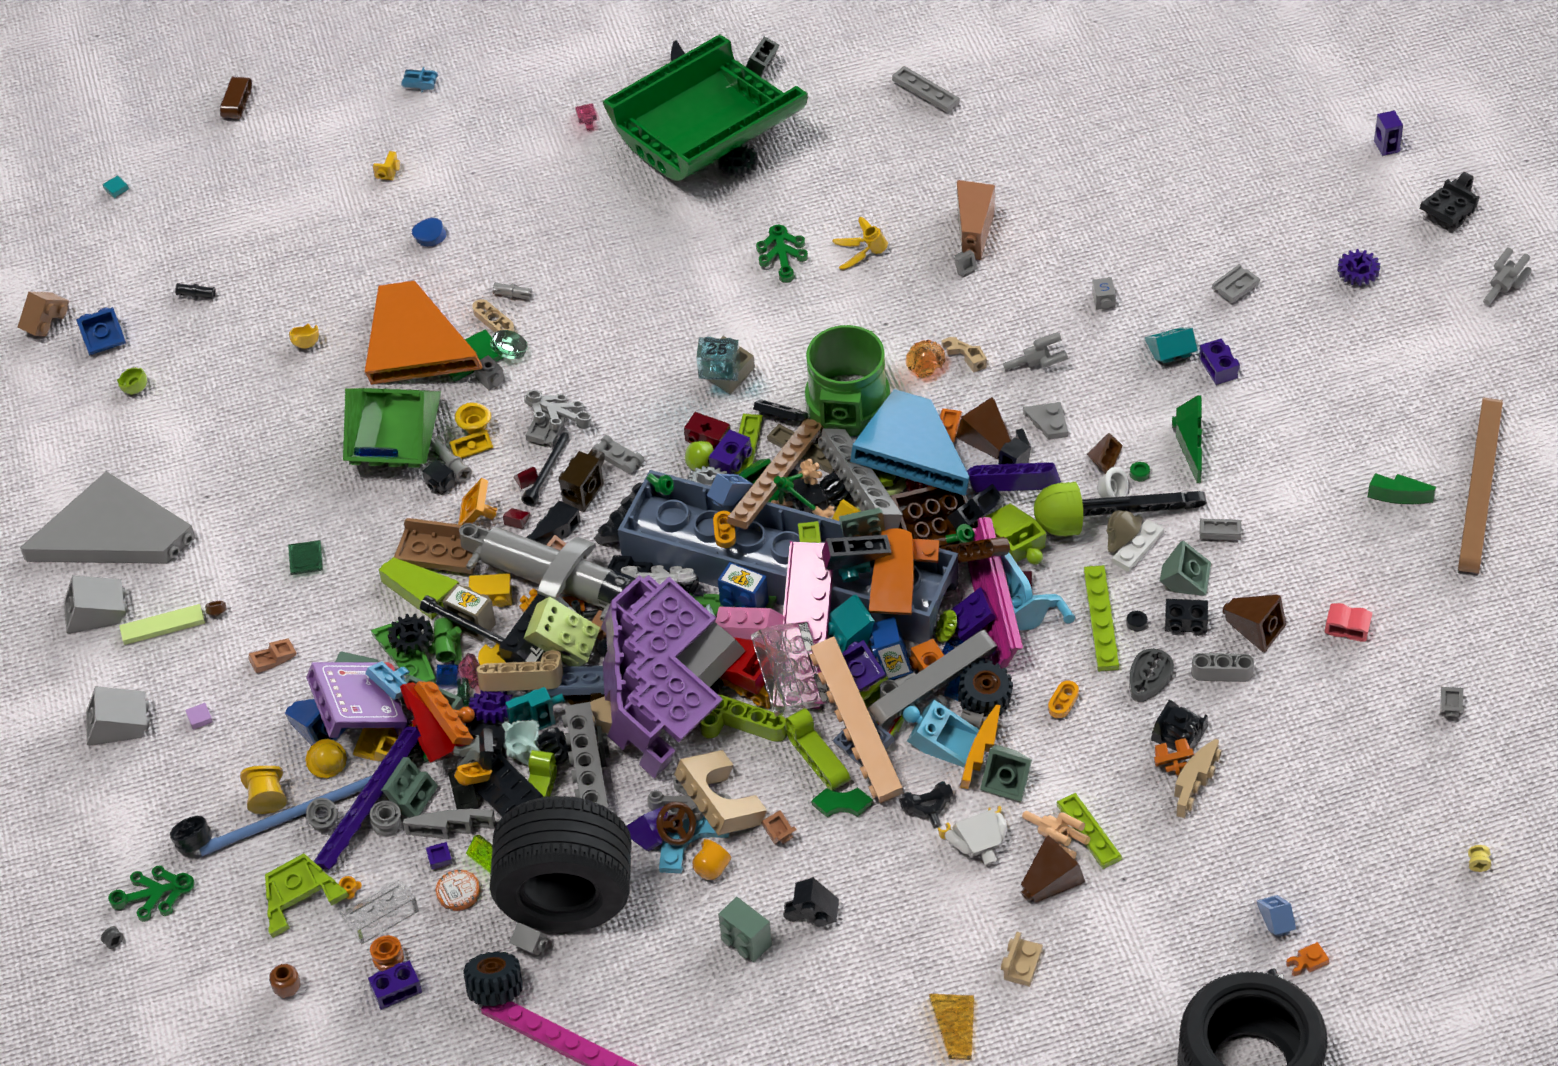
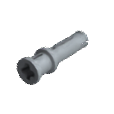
M433 436L432 438L435 443L431 439L430 448L445 462L447 467L454 471L458 482L468 480L472 474L470 467L465 466L460 457L454 456L437 436Z

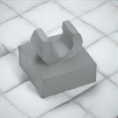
M968 250L954 255L957 273L961 277L978 269L973 251Z

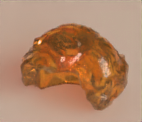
M932 340L914 343L906 355V366L913 373H916L917 377L926 378L933 375L936 368H942L946 361L945 351L940 344Z

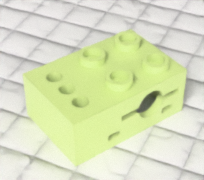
M549 596L537 603L524 639L546 652L551 650L566 651L571 656L561 653L562 662L570 667L581 666L588 662L600 627Z

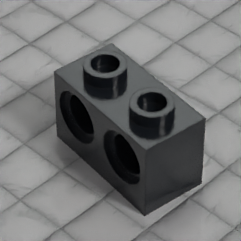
M1166 599L1165 631L1174 633H1207L1208 600Z

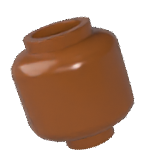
M280 964L271 971L269 981L273 992L277 996L283 998L290 997L298 992L300 978L296 968L289 964Z

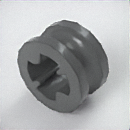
M111 926L102 933L101 941L107 948L113 949L122 942L124 936L117 927Z

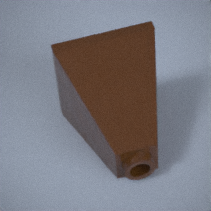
M993 397L989 398L961 417L956 437L998 459L1000 449L1005 443H1009L1011 439Z
M1278 594L1232 598L1223 607L1226 621L1264 653L1287 625L1281 595Z
M1048 835L1044 839L1021 883L1023 890L1020 893L1028 902L1033 900L1037 903L1081 885L1085 882L1079 863Z

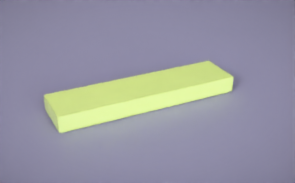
M197 604L122 624L119 627L123 643L127 645L205 624L201 605Z

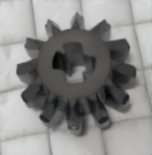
M832 472L826 475L819 482L824 493L836 507H838L843 499L848 502L852 498L836 473Z
M559 728L547 729L537 739L540 751L554 753L556 764L562 763L569 758L568 752L572 750L570 746H567L564 732L560 731Z

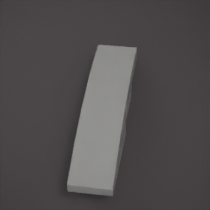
M486 809L445 810L414 816L403 821L406 835L449 839L450 832L472 834L473 827L494 829L496 824L494 810Z

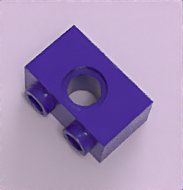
M1395 110L1377 114L1374 142L1382 156L1400 152L1403 124Z
M729 429L710 454V467L713 466L715 470L721 468V472L727 471V474L738 472L744 460L749 458L752 453L750 437Z

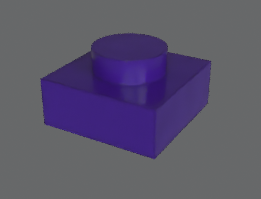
M447 842L425 847L431 870L453 864Z

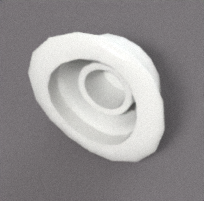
M1112 467L1099 479L1097 485L1099 495L1102 498L1127 495L1128 478L1122 468Z

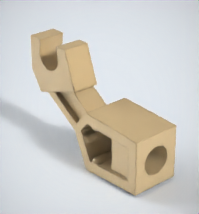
M948 337L941 340L942 347H947V355L963 354L964 361L973 373L987 368V358L980 346H971L957 340V337Z

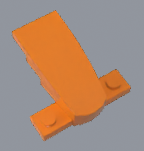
M887 529L882 531L881 535L888 536L892 553L891 555L875 559L869 613L912 615L914 561L938 563L940 542L939 540L913 539L912 533L904 529Z

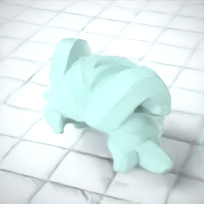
M505 721L502 724L505 730V743L503 747L506 749L508 757L515 758L528 765L530 752L532 750L539 751L537 743L539 724H537V721L513 722V724Z

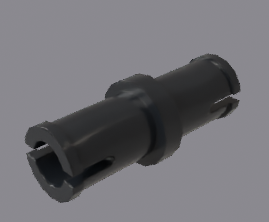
M177 283L175 294L192 296L194 299L198 297L214 299L216 289L215 287L199 286V284L195 283L193 285Z

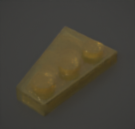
M929 994V1000L934 1010L935 1019L941 1032L948 1059L972 1060L974 995Z

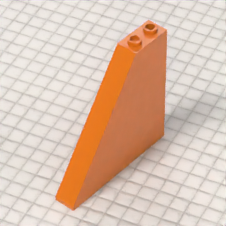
M415 280L378 286L365 366V374L371 385L482 369V364L476 352Z

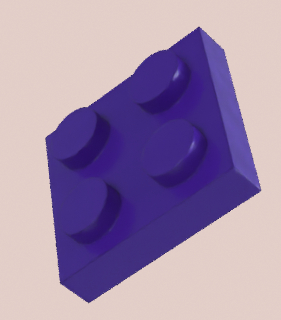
M981 587L951 609L956 613V632L963 642L996 618L989 598Z

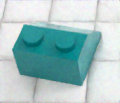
M1179 327L1144 337L1154 359L1162 361V363L1174 361L1173 357L1181 356V358L1193 356L1192 352L1198 351L1193 328Z
M858 595L851 596L829 615L828 635L830 638L835 637L841 653L846 651L848 646L854 642L859 643L864 640L867 646L875 621Z

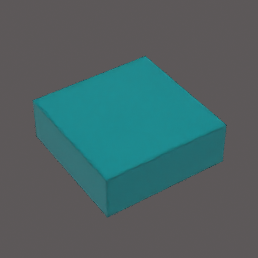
M118 175L102 184L104 190L113 198L129 190L128 184Z

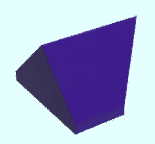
M663 807L643 814L626 825L631 839L648 852L662 843V838L657 831L656 820L659 811Z

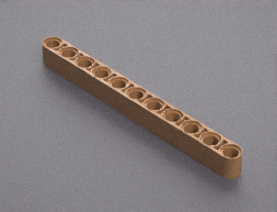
M1482 398L1458 571L1479 574L1503 400Z

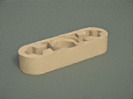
M484 299L476 300L473 303L474 316L500 338L508 339L514 335L513 322L491 303ZM491 317H498L496 321L489 320Z

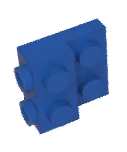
M113 307L102 308L96 313L84 314L76 319L89 356L126 344Z

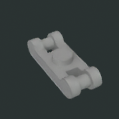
M605 435L601 442L592 448L605 454V461L628 474H632L636 470L635 467L645 461L640 453L632 452L613 441L608 435Z

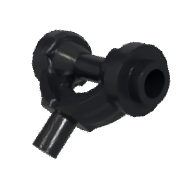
M945 781L937 783L931 792L925 794L902 793V798L899 801L903 811H907L908 814L914 813L924 819L929 818L932 827L935 828L941 825L938 815L945 808L946 803L950 802V797H953V791L950 784L946 785ZM932 800H935V801H936V802H935L933 805H931V806H922V805H921L922 803H925V802H928V801H932Z

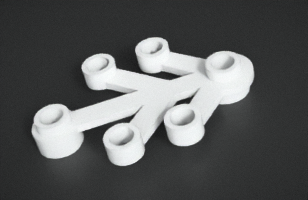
M661 565L651 567L652 573L638 572L636 566H626L621 569L622 573L637 578L639 575L645 578L649 575L659 584L668 577L672 578L675 582H680L681 585L692 584L693 580L696 579L693 569H682L681 566L671 567L670 573L663 569Z

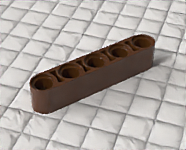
M997 537L939 548L958 553V563L1005 556L1010 551V544L1006 537Z

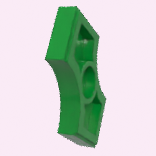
M858 787L849 792H835L826 788L811 800L812 806L826 817L841 812L850 813L858 817L873 804V799Z

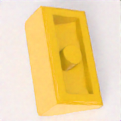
M487 429L449 442L452 454L461 459L493 448Z

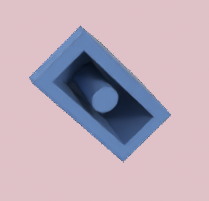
M717 474L707 496L713 499V503L717 506H733L749 491L753 484L738 474Z
M1279 895L1256 900L1268 931L1280 937L1289 935L1290 931L1296 930L1291 903Z

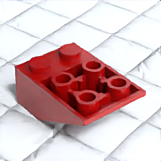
M734 637L744 648L745 652L720 677L758 695L780 664L778 650L760 641Z

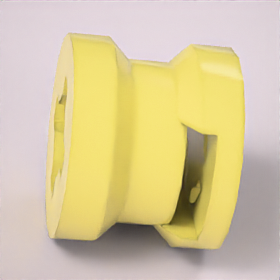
M1474 845L1468 849V857L1470 858L1469 868L1471 870L1484 872L1491 868V860L1489 859L1491 855L1490 848L1485 845Z

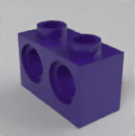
M1222 338L1200 345L1199 359L1215 385L1238 378L1239 361L1237 358L1234 359L1229 345H1226Z
M410 960L398 963L390 969L376 972L373 976L368 977L372 993L380 1010L422 993L420 981Z

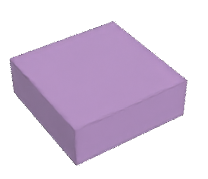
M206 703L185 710L193 730L213 722Z

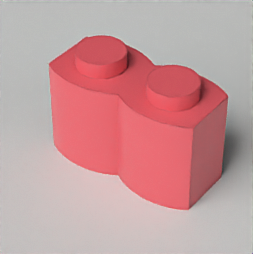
M1342 603L1330 604L1324 632L1336 637H1347L1351 640L1365 642L1369 632L1372 612L1365 608H1350Z

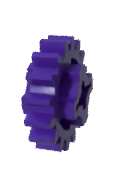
M1356 249V253L1349 250L1348 255L1343 253L1342 258H1339L1337 272H1340L1339 277H1344V282L1351 281V285H1354L1355 282L1359 286L1363 282L1369 285L1370 280L1374 282L1376 277H1379L1380 263H1378V258H1373V253L1368 255L1367 250H1364L1363 253L1359 249Z
M480 690V694L474 693V698H470L469 707L474 710L477 721L483 719L484 723L492 721L493 724L496 723V720L504 722V717L508 718L505 702L513 699V695H508L507 691Z

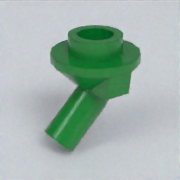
M652 473L647 476L646 480L654 485L656 492H660L662 495H669L673 491L674 483L669 475H662L659 479Z
M962 524L957 528L956 534L946 535V542H971L975 538L974 530L969 525Z

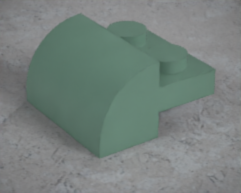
M403 757L382 788V791L390 801L398 805L401 815L411 818L420 815L438 785L427 772H421L409 757Z

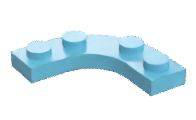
M703 816L701 820L696 821L695 833L687 843L674 846L663 841L659 864L660 873L682 874L684 852L691 842L706 837L729 838V833L718 835L710 826L705 816ZM689 818L682 820V827L686 834L690 826ZM677 832L667 833L670 838L680 839Z

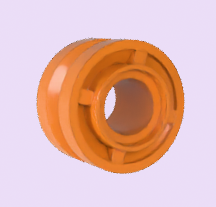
M381 936L374 940L370 946L373 964L381 971L390 969L404 960L401 943L394 936Z

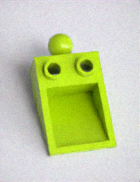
M1011 503L985 516L992 519L996 538L1006 537L1010 544L1009 553L1016 563L1025 558L1032 565H1037L1042 561L1043 554L1040 550L1045 548L1047 533L1034 518Z

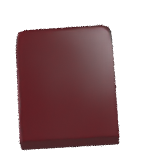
M511 508L503 515L504 525L523 529L530 516V512Z

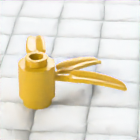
M859 217L858 222L863 231V238L833 239V243L839 246H859L860 242H866L868 245L863 251H860L850 260L839 266V269L844 270L857 264L866 257L865 253L868 250H871L874 254L884 252L888 246V241L881 230L876 226H871L865 218Z

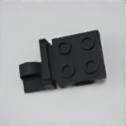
M1463 172L1458 179H1454L1452 182L1447 179L1444 182L1443 188L1441 187L1421 202L1419 209L1455 228H1459L1465 221L1466 216H1470L1471 213L1473 214L1478 205L1480 196L1470 192L1474 176Z

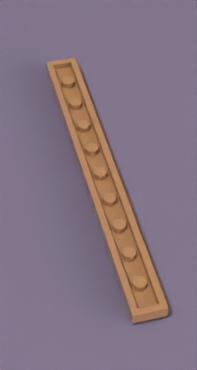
M805 419L730 513L727 524L743 529L749 527L777 491L778 487L774 483V478L776 476L786 478L822 433L823 426H821V423L812 419Z

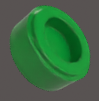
M1135 462L1130 466V477L1133 480L1142 482L1149 478L1150 467L1145 462Z

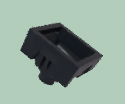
M1168 700L1155 722L1151 741L1158 744L1166 743L1168 748L1177 751L1175 741L1186 738L1190 749L1193 748L1194 751L1209 726L1208 715L1205 714L1202 718L1185 707L1179 708V705L1175 702Z

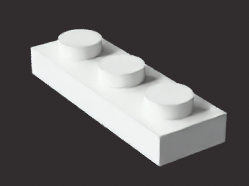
M1146 519L1141 525L1139 533L1113 556L1112 563L1130 572L1164 534V528Z

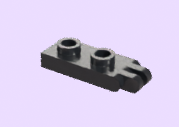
M762 399L754 402L753 410L759 411L760 415H775L777 419L789 421V419L804 421L809 417L807 412Z

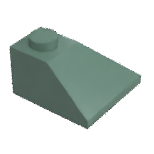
M1183 540L1162 565L1160 582L1175 593L1204 596L1207 593L1211 562Z
M1000 745L991 747L980 790L1022 802L1032 759L1017 750Z

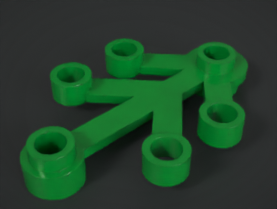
M777 224L770 227L769 236L764 241L756 243V251L761 254L766 253L768 247L775 241L776 245L767 254L759 256V265L761 267H768L770 262L779 254L781 265L778 272L779 280L783 283H789L794 279V270L788 265L786 253L797 258L800 262H805L808 259V252L805 249L797 250L785 244L784 240L793 243L796 248H803L805 246V238L801 235L795 237L787 233V228L784 225Z
M155 866L152 869L153 878L157 881L164 879L170 883L162 885L144 876L142 872L135 871L130 875L132 884L134 886L143 885L148 889L125 894L122 890H114L109 894L108 900L112 908L120 910L127 903L149 898L144 906L137 910L138 919L141 922H146L151 918V910L165 893L171 892L166 901L159 904L158 909L162 916H169L173 912L172 906L181 894L189 893L194 888L195 882L193 877L187 873L175 875L166 871L163 866Z

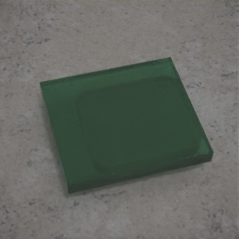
M321 540L288 545L291 575L323 571Z

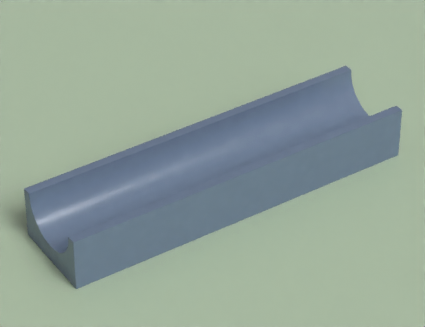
M649 470L647 474L648 476L650 473H652L658 479L662 475H668L653 470ZM672 475L669 476L673 480L674 487L669 495H662L660 492H656L654 485L645 478L618 528L621 555L631 556L634 562H651L653 566L661 565L663 569L669 571L674 566H681L682 569L691 568L696 576H698L699 582L718 587L719 577L729 562L767 576L768 598L769 596H776V604L783 606L790 541L800 542L798 523L819 521L821 543H825L826 538L843 537L840 521L767 502L747 529L735 526V544L729 548H721L715 542L713 517L719 511L731 513L744 496L733 506L724 505V507L715 505L713 499L707 496L711 486ZM939 548L938 563L914 561L912 615L870 613L875 621L874 623L895 616L904 640L921 644L933 639L935 622L943 596L947 588L956 590L958 586V553ZM875 560L870 561V572L858 573L859 579L852 582H843L842 576L838 574V569L833 570L830 613L853 595H858L869 612Z

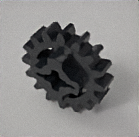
M741 145L718 159L719 169H722L723 174L728 173V177L732 176V174L735 175V178L738 175L745 177L746 173L751 175V170L756 171V166L759 164L758 153L754 151V148L749 149V145L744 147Z
M416 613L413 617H409L406 614L404 619L399 616V622L392 621V627L388 628L389 643L392 649L396 648L397 653L403 650L404 655H407L409 652L415 655L416 650L423 652V647H429V641H433L432 634L434 632L430 621H425L424 616L417 618Z

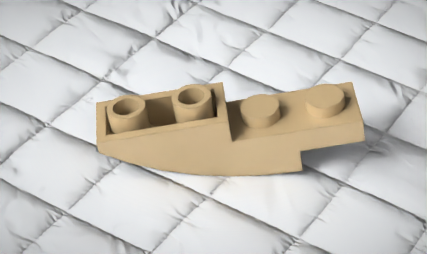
M1214 739L1198 750L1179 774L1175 783L1174 797L1179 798L1176 816L1185 818L1187 811H1192L1195 800L1192 798L1194 793L1198 794L1200 785L1206 786L1208 779H1213L1216 768L1213 765L1215 761L1219 762L1222 752L1219 749V740Z

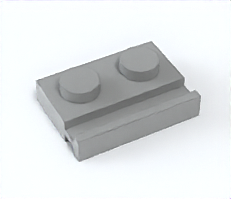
M1239 264L1212 284V289H1216L1218 294L1233 304L1259 285L1260 278L1249 270L1243 269L1242 265Z
M541 407V410L545 413V421L543 423L532 421L526 433V440L543 445L546 443L553 447L567 418L558 414L559 419L562 420L561 429L552 430L549 427L550 417L548 411Z

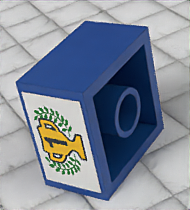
M729 562L718 579L720 605L723 607L765 608L769 602L767 576Z
M895 616L874 623L870 636L871 648L874 657L878 659V663L888 677V680L911 674L907 648Z

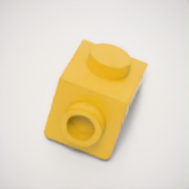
M389 151L384 164H373L375 178L393 181L396 171L400 169V160H398L396 152Z

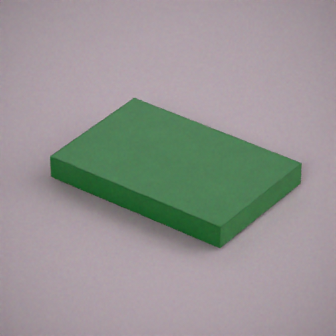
M486 329L465 339L476 352L479 360L487 355L496 362L505 358L504 352ZM474 370L450 373L448 375L453 382H456L474 373Z

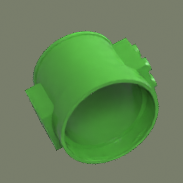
M853 325L835 326L816 335L807 348L808 381L805 387L806 411L809 419L821 423L823 429H845L850 437L858 436L890 395V385L885 373L884 346L872 331ZM840 375L863 376V378L853 381H835L830 379Z

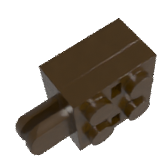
M591 449L588 454L578 451L576 456L571 458L569 466L565 471L561 472L558 479L564 503L579 509L581 512L586 511L604 485L601 468L605 460L603 452Z

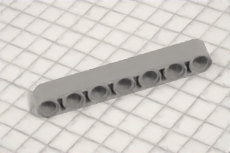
M985 630L978 632L870 706L869 711L882 727L886 726L901 716L906 707L916 706L964 673V669L966 667L970 668V664H978V661H982L991 655L998 646Z

